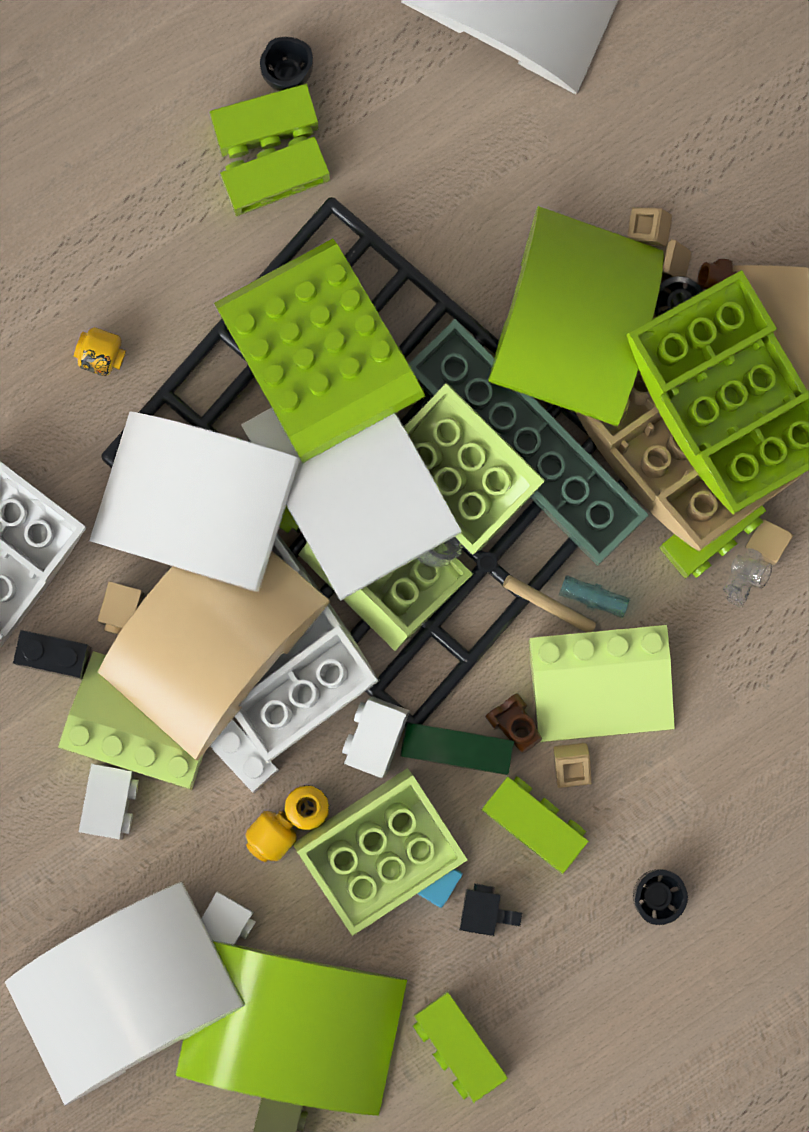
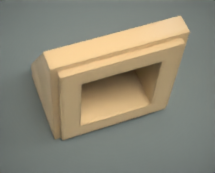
M632 207L627 238L648 245L666 247L672 215L662 208Z
M671 239L666 246L661 279L667 280L674 276H687L691 251L676 240Z
M762 519L763 523L756 528L745 548L774 566L794 534Z
M586 743L553 747L558 788L592 784L590 754Z

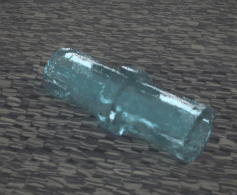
M569 575L565 576L559 596L588 605L587 608L590 610L596 608L622 619L630 601L629 597L603 589L601 584L596 583L592 585Z

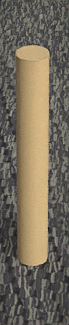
M508 575L503 583L504 588L584 632H593L596 622L513 576Z

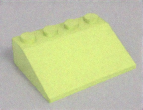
M448 383L404 427L462 532L455 537L472 554L480 551L545 482Z
M306 543L298 555L333 589L309 544ZM441 544L343 600L396 651L473 573Z
M667 625L529 639L537 731L542 737L540 742L675 729Z
M93 651L70 709L58 748L192 790L203 755L199 760H195L101 676L98 670L106 655Z
M408 768L293 844L302 861L352 936L467 861L466 856Z

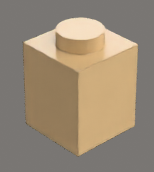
M108 582L98 617V622L105 625L104 631L119 635L130 617L142 603L144 597L142 590Z

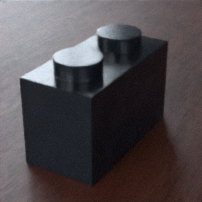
M20 630L13 664L82 680L88 666L92 647L88 644Z

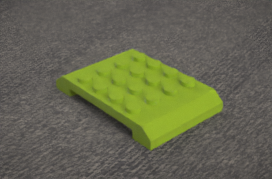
M333 238L214 303L302 463L425 397L413 371Z

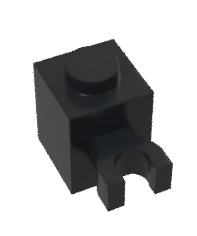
M474 884L473 890L466 889L459 930L494 936L496 923L520 927L522 913L499 909L501 895L494 894L495 887Z

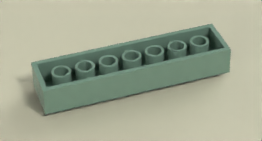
M454 319L408 364L419 385L432 398L448 383L545 480L530 498L597 566L600 565L647 519L649 514L533 397L488 382L494 357Z

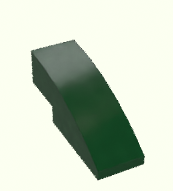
M406 723L400 757L509 775L514 741Z

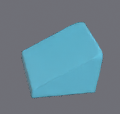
M455 868L417 894L436 906L443 908L463 873Z

